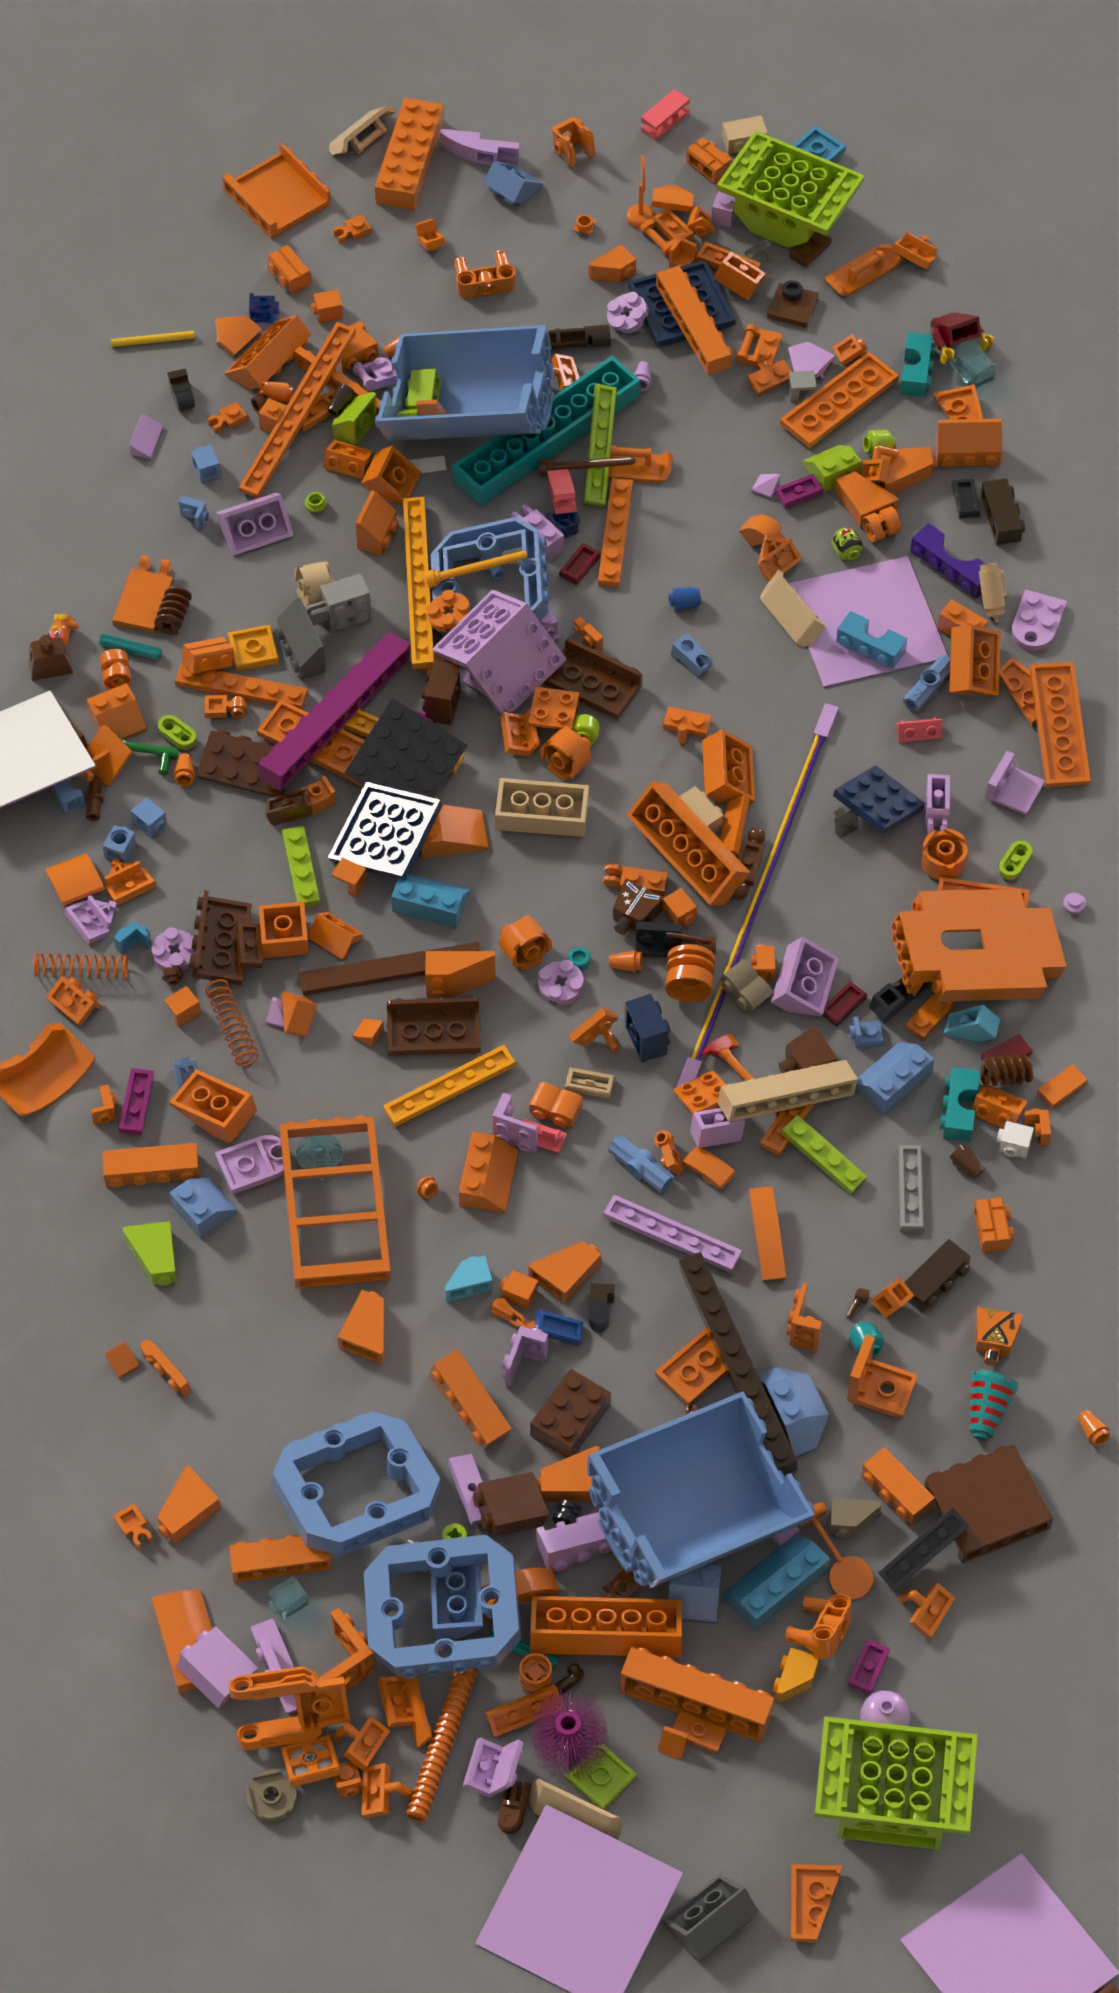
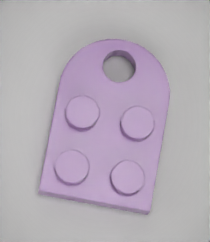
M1025 589L1012 625L1011 633L1014 642L1019 647L1029 651H1040L1049 647L1056 636L1067 601ZM1029 636L1034 637L1036 641L1029 642L1025 638Z
M263 1135L215 1152L216 1160L232 1195L284 1175L282 1157L276 1158L272 1155L274 1151L281 1150L279 1137Z

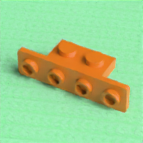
M402 1676L380 1677L377 1680V1685L388 1726H411L417 1748H423L432 1738V1729L426 1717V1707L420 1695L418 1679L416 1677L403 1678Z

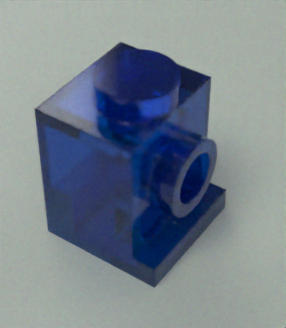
M250 293V319L255 323H273L275 321V314H279V301H275V296H254V293Z
M577 512L562 514L546 513V519L564 534V539L578 533L580 518Z

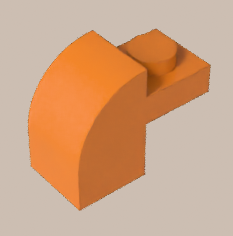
M763 514L750 517L738 531L751 547L759 544L762 545L767 533L785 538L779 531L782 526L773 518Z

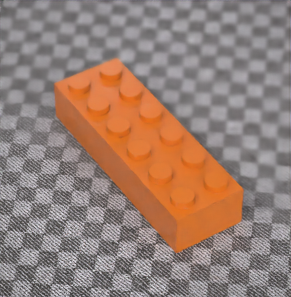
M404 97L375 184L376 204L410 210L416 209L439 139L440 129H442L444 123V104Z
M652 781L626 814L709 905L724 906L751 873L667 783Z
M532 1596L530 1654L628 1656L631 1647L636 1649L645 1648L653 1655L659 1657H681V1599Z
M631 1647L621 1671L620 1693L678 1714L681 1710L726 1728L731 1733L763 1743L773 1715L774 1697H771L769 1693L763 1690H751L740 1682L734 1681L732 1683L723 1680L720 1675L715 1673L706 1674L692 1665L684 1666L678 1664L667 1656L659 1657L653 1655L645 1648L636 1649Z

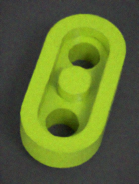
M165 715L159 719L158 730L160 735L182 750H189L196 745L195 731L176 716Z
M1019 840L1010 846L999 863L998 872L1002 878L1015 880L1020 876L1032 857V846L1028 842Z

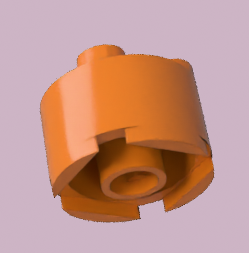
M564 726L541 747L540 755L542 760L546 759L548 762L547 768L551 773L563 780L572 779L590 763L592 758L590 751L591 743L587 738L581 737L570 727Z
M944 829V831L938 832L935 830L928 834L923 843L922 870L936 880H939L940 877L953 879L959 877L966 868L968 847L964 836L953 829Z
M530 915L524 916L511 925H505L500 931L499 947L515 968L520 967L522 970L531 969L544 960L542 956L546 951L548 954L551 951V939Z

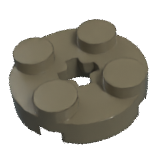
M262 1771L253 1777V1781L247 1786V1806L257 1820L268 1822L281 1820L294 1811V1806L297 1802L296 1787L291 1788L289 1777L282 1774L281 1771ZM270 1790H273L274 1794H279L274 1801L264 1798Z

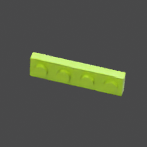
M304 826L283 829L282 835L296 901H304V907L320 905Z
M797 1115L782 1129L781 1134L850 1195L866 1180L867 1175L800 1116Z

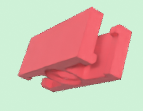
M674 89L641 116V122L645 124L641 126V131L656 141L689 114V109L685 105L687 106L690 103V99Z
M569 470L547 471L549 479L548 491L555 514L577 512L574 501L576 495Z

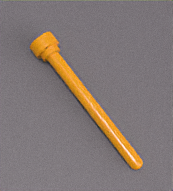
M520 551L439 572V570L435 571L434 569L425 571L426 582L429 588L436 587L439 583H442V580L524 560L528 554L526 551Z

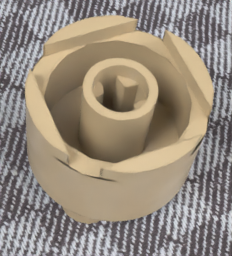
M327 561L295 568V582L299 581V588L296 589L298 598H301L305 607L321 602L320 586L335 581L334 578H330V568Z

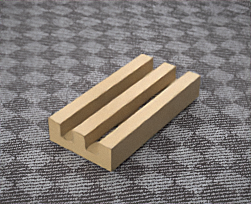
M570 1067L565 1090L610 1099L615 1076ZM572 1076L581 1077V1078H586V1079H585V1080H582V1079L572 1078ZM594 1080L608 1082V1084L594 1082Z

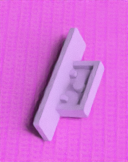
M269 1619L251 1627L252 1635L258 1646L255 1649L260 1663H265L267 1668L264 1672L294 1668L274 1619ZM295 1694L279 1697L287 1715L297 1711Z

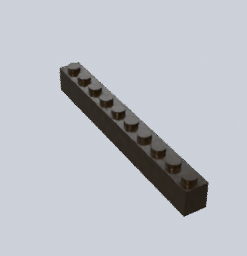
M698 1252L679 1260L681 1275L736 1394L744 1391L746 1397L752 1400L757 1416L766 1425L767 1433L762 1444L766 1450L771 1452L776 1468L783 1475L798 1470L795 1454L702 1253Z

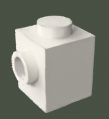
M1006 1121L1004 1129H999L996 1142L1000 1143L999 1152L1010 1157L1017 1156L1026 1159L1034 1128Z

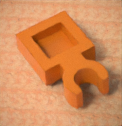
M363 214L344 221V227L338 226L333 229L334 236L340 235L338 236L339 244L346 242L349 237L357 240L372 233V227Z
M237 401L218 410L219 416L212 415L207 419L209 426L216 424L213 426L214 433L222 431L226 425L231 429L248 421L247 414Z
M579 616L574 619L573 623L575 626L573 630L582 636L583 644L592 649L602 651L603 636L592 625L586 624L582 617Z
M135 1503L113 1515L114 1521L124 1536L128 1538L133 1535V1542L137 1549L141 1548L139 1541L141 1537H146L150 1543L152 1542L151 1533L147 1529H143L147 1526V1521Z

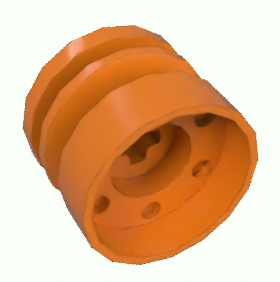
M692 944L678 945L668 952L665 981V992L667 995L675 1000L690 1003L708 999L712 995L715 955L712 951Z

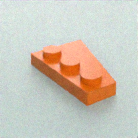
M975 384L933 393L934 399L949 420L983 419Z

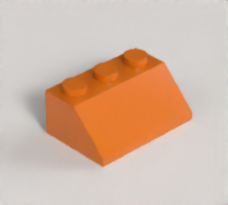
M1002 418L938 420L935 441L937 467L1000 465L1002 456Z
M972 624L952 627L950 693L964 696H999L1001 631Z
M723 729L703 739L704 790L706 795L720 804H727L729 800L744 795L750 799L749 803L755 802L752 746Z
M472 1132L459 1189V1206L506 1213L518 1150L496 1135Z

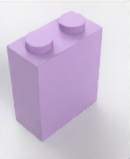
M215 1626L209 1632L203 1631L195 1640L197 1643L192 1647L187 1645L179 1653L180 1660L176 1667L219 1709L231 1698L229 1682L237 1676L256 1673L258 1667Z

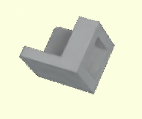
M814 370L789 372L788 388L790 402L799 401V392L801 390L816 389Z

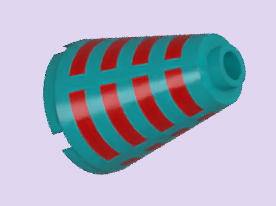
M977 1370V1373L975 1371L972 1372L970 1381V1432L974 1434V1438L987 1441L988 1438L994 1436L1019 1387V1383L1013 1378L1008 1382L1005 1380L1006 1375L986 1370Z

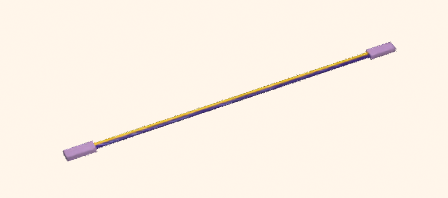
M825 703L813 733V737H815L724 974L738 963L824 740L827 741L839 709L837 706ZM722 982L719 984L692 1057L687 1058L676 1087L698 1076L702 1066V1061H700L701 1053L706 1046L726 994L721 985Z

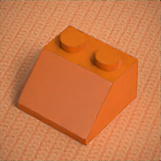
M392 445L376 452L361 484L370 492L371 490L377 492L384 500L403 505V498L410 497L422 472Z
M372 490L356 521L357 549L382 556L384 549H388L390 546L391 535L397 531L399 520L396 517V510L377 492Z
M127 683L86 699L89 716L98 731L102 725H107L117 736L120 734V737L124 740L147 731L137 701Z

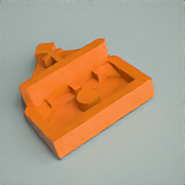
M676 185L654 188L651 207L691 213L694 194Z
M905 232L903 239H898L893 244L891 251L927 270L933 264L938 249L928 243L930 240L928 236L922 235L918 238L909 232Z
M247 316L215 319L216 344H219L233 358L262 331Z
M767 533L762 544L758 567L768 583L777 570L785 573L803 558L793 545L792 539H785Z
M113 859L111 863L112 868L104 878L106 892L112 901L117 902L116 907L156 888L154 879L145 868H142L140 861L123 863L120 859Z

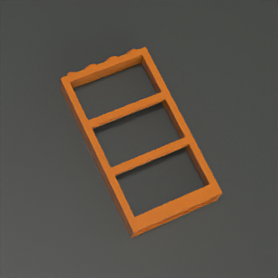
M359 1115L355 1118L347 1119L335 1117L331 1120L323 1121L311 1119L308 1122L288 1121L287 1124H280V1142L295 1289L390 1281V1262L374 1116L364 1117V1115ZM368 1132L371 1164L291 1170L288 1138ZM372 1173L376 1211L296 1218L292 1180ZM368 1221L378 1222L382 1260L301 1266L298 1227Z

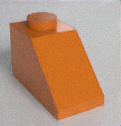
M621 244L588 263V277L591 280L621 282L636 273V258Z

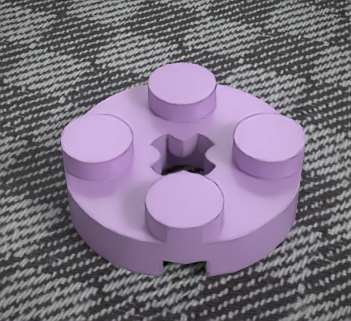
M636 292L623 294L610 301L607 305L609 324L615 331H622L624 334L639 330L644 325L643 321L649 315L646 302ZM632 310L629 316L626 317L624 315L626 311Z
M173 927L167 928L165 932L157 936L152 944V956L157 967L161 970L168 967H180L183 971L189 969L190 955H195V949L191 948L193 936L186 931L177 930ZM178 948L180 952H174L173 954H170V949Z
M572 961L553 962L539 971L538 990L545 1000L557 1002L558 1005H566L574 1002L580 996L584 986V978L580 969L573 965ZM557 980H565L564 986L555 983Z

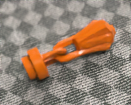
M498 1298L492 1302L491 1308L495 1317L502 1318L516 1327L535 1328V1320H532L530 1323L526 1322L523 1315L514 1310L505 1298ZM515 1315V1316H517V1317L520 1318V1319H517V1320L515 1321V1320H513L512 1318H513V1316Z

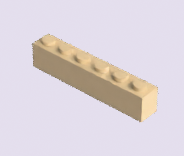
M847 1060L721 1086L717 1103L728 1122L852 1096L854 1095L858 1078Z

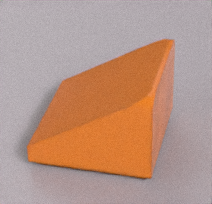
M364 1018L353 1034V1038L373 1047L384 1030V1022Z
M125 1341L105 1353L106 1361L118 1378L139 1367L136 1358Z
M664 1726L658 1752L679 1760L682 1759L688 1743L687 1733Z

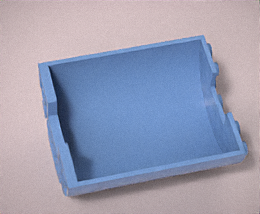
M547 325L400 334L399 341L395 345V356L391 359L392 369L397 374V384L393 388L392 400L389 392H384L383 400L379 403V414L375 418L376 427L380 428L384 437L389 441L541 433V430H545L548 425L553 403L551 380L554 379L553 363H549V350L552 349ZM436 369L442 380L439 403L448 414L397 417L398 412L406 409L405 398L408 397L409 392L407 382L411 377V370Z
M744 1391L589 1454L587 1459V1475L589 1477L592 1476V1487L589 1488L592 1504L599 1508L600 1519H598L602 1532L621 1566L627 1573L632 1571L635 1581L643 1587L649 1585L650 1588L806 1523L814 1517L813 1505L804 1497L800 1483L793 1478L791 1473L784 1477L783 1473L780 1470L778 1471L771 1452L766 1450L762 1444L767 1433L766 1425L757 1416L752 1400L746 1397Z

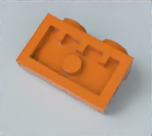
M334 440L325 450L323 467L327 470L363 479L365 468L373 459L374 451Z
M61 976L46 998L73 1021L82 1025L95 1007L101 1009L103 1005L97 1001L99 997L90 990L86 992L81 988L83 984L74 977L69 979Z
M989 1085L988 1087L983 1086L976 1095L972 1110H975V1117L1004 1129L1006 1121L1017 1123L1019 1117L1026 1109L1028 1101Z

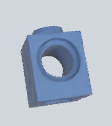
M211 444L191 451L192 464L201 483L221 476L220 463Z
M147 797L131 810L132 823L150 838L162 832L167 825L165 811Z
M114 825L103 844L104 857L112 861L113 859H120L121 862L126 863L136 846L135 832L127 827Z

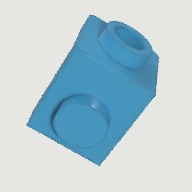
M133 921L116 933L114 936L115 948L123 954L138 941L148 948L151 946V934L145 926H140Z

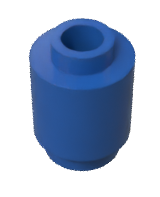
M693 586L672 589V593L668 594L670 607L673 606L674 610L691 609L701 605L699 588H694Z

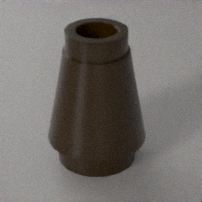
M346 384L337 386L327 408L328 412L338 416L354 399V390Z

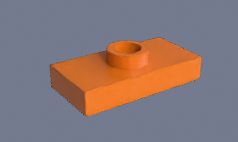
M681 1710L673 1726V1729L687 1733L688 1743L718 1754L727 1733L726 1728Z

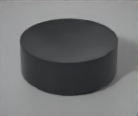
M791 280L783 284L782 296L786 300L797 301L802 297L803 287L799 282Z

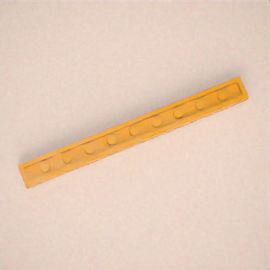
M403 498L412 668H432L434 664V651L432 650L433 632L426 611L431 603L430 588L425 578V571L429 570L425 498Z

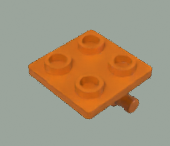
M102 725L86 749L96 767L78 775L80 777L83 776L89 782L94 778L93 774H95L99 779L103 780L106 786H111L132 755V751L107 725Z

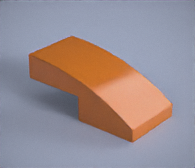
M697 1146L682 1161L685 1168L702 1175L704 1182L721 1190L736 1175L735 1170L724 1161L703 1148H697Z

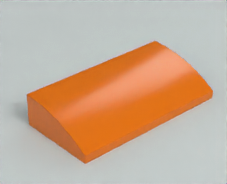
M184 1590L151 1597L178 1693L181 1694L198 1689L176 1665L180 1660L179 1653L187 1645L192 1647L197 1643L195 1640L203 1631L209 1632L212 1630L201 1590Z

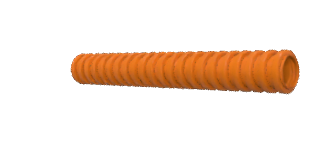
M471 1668L465 1672L453 1674V1680L450 1682L451 1687L448 1688L449 1694L445 1697L444 1708L441 1709V1715L438 1717L437 1730L433 1732L432 1744L428 1746L427 1758L424 1759V1765L421 1767L422 1773L418 1775L420 1780L416 1781L417 1787L413 1790L412 1802L408 1804L410 1809L406 1810V1815L414 1821L426 1822L428 1820L427 1814L431 1811L429 1807L433 1805L432 1800L435 1799V1793L438 1791L439 1778L443 1776L444 1764L447 1763V1757L450 1755V1749L453 1747L451 1742L455 1741L454 1735L458 1732L456 1728L460 1726L461 1714L464 1713V1707L467 1706L466 1700L470 1697L469 1693L472 1691L471 1686L474 1685L478 1668Z

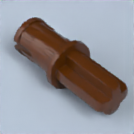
M96 777L90 781L89 795L86 796V801L88 802L86 818L90 821L100 819V808L104 801L102 797L103 780Z

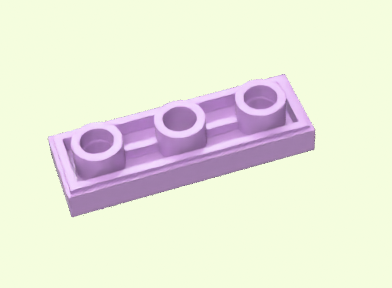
M471 1453L449 1458L447 1463L471 1526L481 1524V1514L473 1503V1493L478 1484L482 1482L473 1455Z

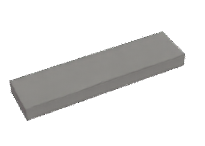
M898 1145L900 1232H924L922 1145Z

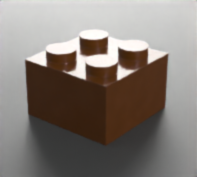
M434 660L433 667L429 668L426 680L428 685L423 686L421 698L424 699L422 712H425L426 717L434 720L433 722L452 725L461 693L460 665Z

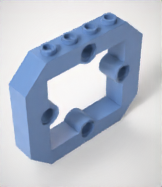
M513 517L451 531L431 553V570L434 569L435 571L439 570V572L453 569L454 562L479 556H482L484 560L502 556L505 550L522 547V551H526L528 554L519 567L520 574L524 579L525 603L528 604L540 622L549 613L548 604L551 603V597L547 590V586L550 585L549 576L546 572V568L549 567L548 559L545 555V550L548 549L545 537H541L538 529L521 519ZM455 577L442 580V583H439L438 586L432 587L433 600L445 590H452L454 593L463 595ZM448 610L445 614H452L453 610ZM446 629L447 632L438 631V633L444 638L452 629Z
M372 1411L367 1414L358 1415L347 1422L335 1424L332 1428L322 1432H315L299 1441H292L284 1446L273 1471L272 1487L306 1547L342 1556L428 1521L440 1493V1478L406 1421ZM381 1440L388 1452V1476L397 1481L405 1480L413 1495L388 1505L381 1501L371 1502L366 1506L364 1515L331 1527L322 1512V1487L315 1482L305 1483L299 1472L326 1461H340L346 1453Z
M487 1535L387 1546L364 1571L368 1647L373 1652L372 1657L398 1677L414 1678L419 1674L434 1676L445 1671L461 1673L471 1668L487 1670L492 1668V1666L499 1665L521 1640L514 1558L510 1552ZM444 1559L443 1563L434 1564L435 1560ZM488 1563L490 1586L481 1590L479 1602L483 1614L488 1618H493L494 1637L455 1642L449 1638H442L434 1644L396 1648L395 1630L404 1626L407 1616L403 1603L398 1598L393 1597L391 1574L429 1570L432 1576L443 1578L450 1574L453 1567ZM491 1599L498 1600V1602L494 1605L487 1604V1602ZM390 1611H398L395 1616H387ZM449 1651L452 1653L447 1658L440 1657L443 1652Z

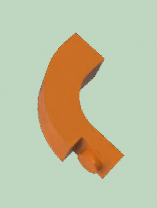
M529 1568L516 1571L518 1603L532 1602V1596H554L561 1591L552 1569ZM490 1583L483 1586L481 1590L487 1586H490ZM491 1599L487 1602V1604L494 1605L498 1602V1600ZM483 1614V1624L492 1619Z

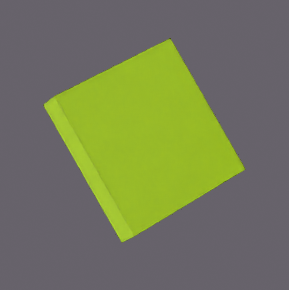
M603 1744L597 1746L599 1750L605 1751L598 1752V1754L603 1756H600L598 1759L594 1755L593 1757L596 1759L594 1762L590 1759L589 1761L584 1760L589 1765L583 1766L584 1769L581 1770V1767L577 1764L578 1774L575 1766L574 1775L572 1769L565 1776V1779L595 1806L605 1810L637 1777V1773Z

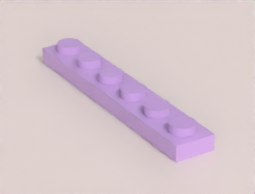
M613 1195L603 1213V1218L690 1256L701 1252L706 1263L731 1274L742 1255V1250L616 1195Z

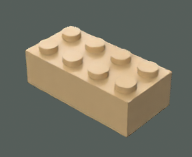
M500 778L495 812V830L585 837L589 785Z

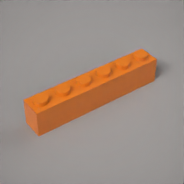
M680 266L658 272L656 274V287L707 376L729 369L731 367V359L733 358L732 350L729 346L725 345L722 333L717 331L714 319L707 314L704 302H700L696 288L690 285L687 273L683 272Z

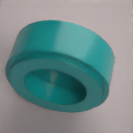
M577 947L568 953V960L572 961L573 965L582 971L589 967L591 956L585 948Z

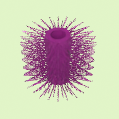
M561 1693L563 1709L560 1707V1702H556L559 1708H552L555 1713L552 1714L544 1708L547 1713H545L543 1721L531 1723L544 1725L541 1729L535 1728L532 1733L537 1734H531L539 1736L536 1737L538 1739H532L534 1740L532 1742H536L533 1743L536 1744L533 1749L539 1750L538 1752L541 1753V1755L539 1753L536 1755L542 1756L543 1754L544 1758L548 1756L550 1757L548 1758L549 1761L552 1758L555 1765L559 1761L564 1772L566 1767V1770L568 1769V1773H570L572 1761L574 1775L573 1760L578 1774L577 1762L579 1765L583 1764L581 1759L593 1761L594 1759L590 1758L588 1754L593 1757V1752L599 1750L597 1746L609 1744L604 1743L609 1742L605 1741L608 1739L600 1737L604 1736L602 1734H605L607 1730L605 1728L607 1727L601 1726L603 1725L602 1722H604L599 1720L601 1715L599 1717L597 1715L594 1716L592 1715L593 1712L589 1709L586 1712L587 1708L585 1706L581 1710L576 1699L574 1704V1701L572 1703V1699L569 1698L568 1710L567 1696L566 1711Z

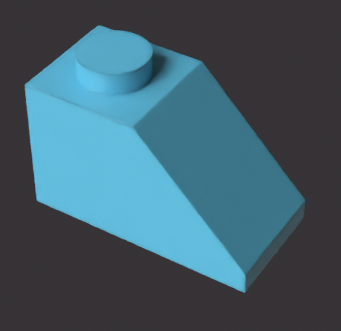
M984 1005L948 1014L944 1034L977 1043L996 1038L1000 1018Z
M472 1256L460 1263L445 1286L446 1302L493 1291L492 1277L485 1256Z

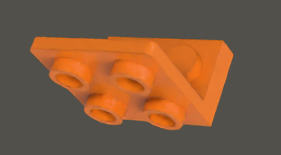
M535 687L529 725L553 729H562L564 726H568L573 729L575 714L578 715L579 692Z
M710 1071L673 1090L674 1094L691 1112V1117L693 1118L694 1112L720 1108L717 1101L721 1086L726 1084L715 1071Z
M803 1282L801 1290L796 1289L794 1307L789 1314L786 1335L790 1336L789 1345L817 1352L820 1344L822 1321L811 1316L803 1317L808 1283Z

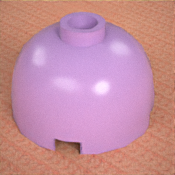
M880 1690L872 1693L864 1701L860 1710V1721L909 1726L910 1709L906 1700L899 1694Z

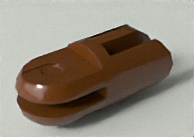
M515 1781L512 1787L504 1790L498 1815V1826L503 1833L510 1835L520 1830L530 1795L531 1783L525 1782L522 1786L521 1781Z

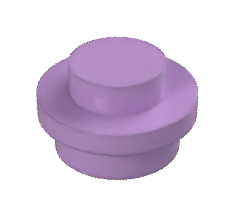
M1070 893L1065 896L1063 906L1069 914L1077 915L1085 909L1086 900L1081 894Z

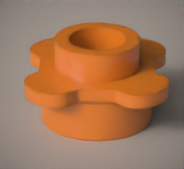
M580 215L576 218V225L573 227V230L576 233L581 232L590 235L593 233L592 228L596 221L589 215Z

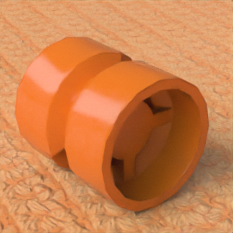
M892 506L880 510L878 514L872 513L862 518L864 532L872 543L884 539L885 535L891 536L902 530L900 518Z
M110 649L102 653L100 664L104 686L109 690L126 683L129 686L132 681L127 653L121 649Z
M531 1653L522 1659L519 1666L520 1687L523 1692L528 1695L552 1685V1666L546 1656L539 1653Z

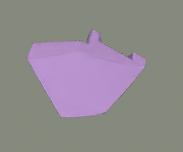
M810 342L788 348L794 372L814 370L815 378L820 377L823 379V373L830 362L833 363L836 359L835 355Z
M89 895L87 901L84 900L65 908L64 914L86 943L90 945L108 936L117 902L109 901V903L94 900Z

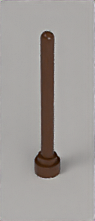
M632 456L567 462L541 459L539 462V472L541 476H547V471L634 465L636 459Z

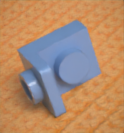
M181 496L179 500L180 515L190 519L194 518L195 529L200 531L202 525L206 524L209 518L206 502Z
M853 1017V1024L849 1026L850 1039H854L856 1048L883 1045L880 1021L859 1023L858 1017Z
M189 1057L175 1060L176 1065L170 1066L171 1071L173 1070L178 1091L192 1073L198 1069L197 1061H189Z

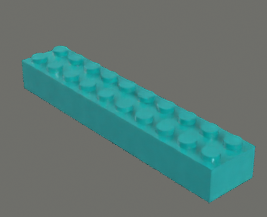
M614 356L609 357L553 396L551 415L545 430H541V433L494 436L452 465L453 482L481 507L539 467L541 459L552 458L590 431L594 387L596 384L617 387L615 414L640 397V379Z

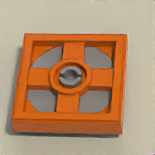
M330 1734L318 1737L314 1741L281 1747L291 1788L341 1775Z

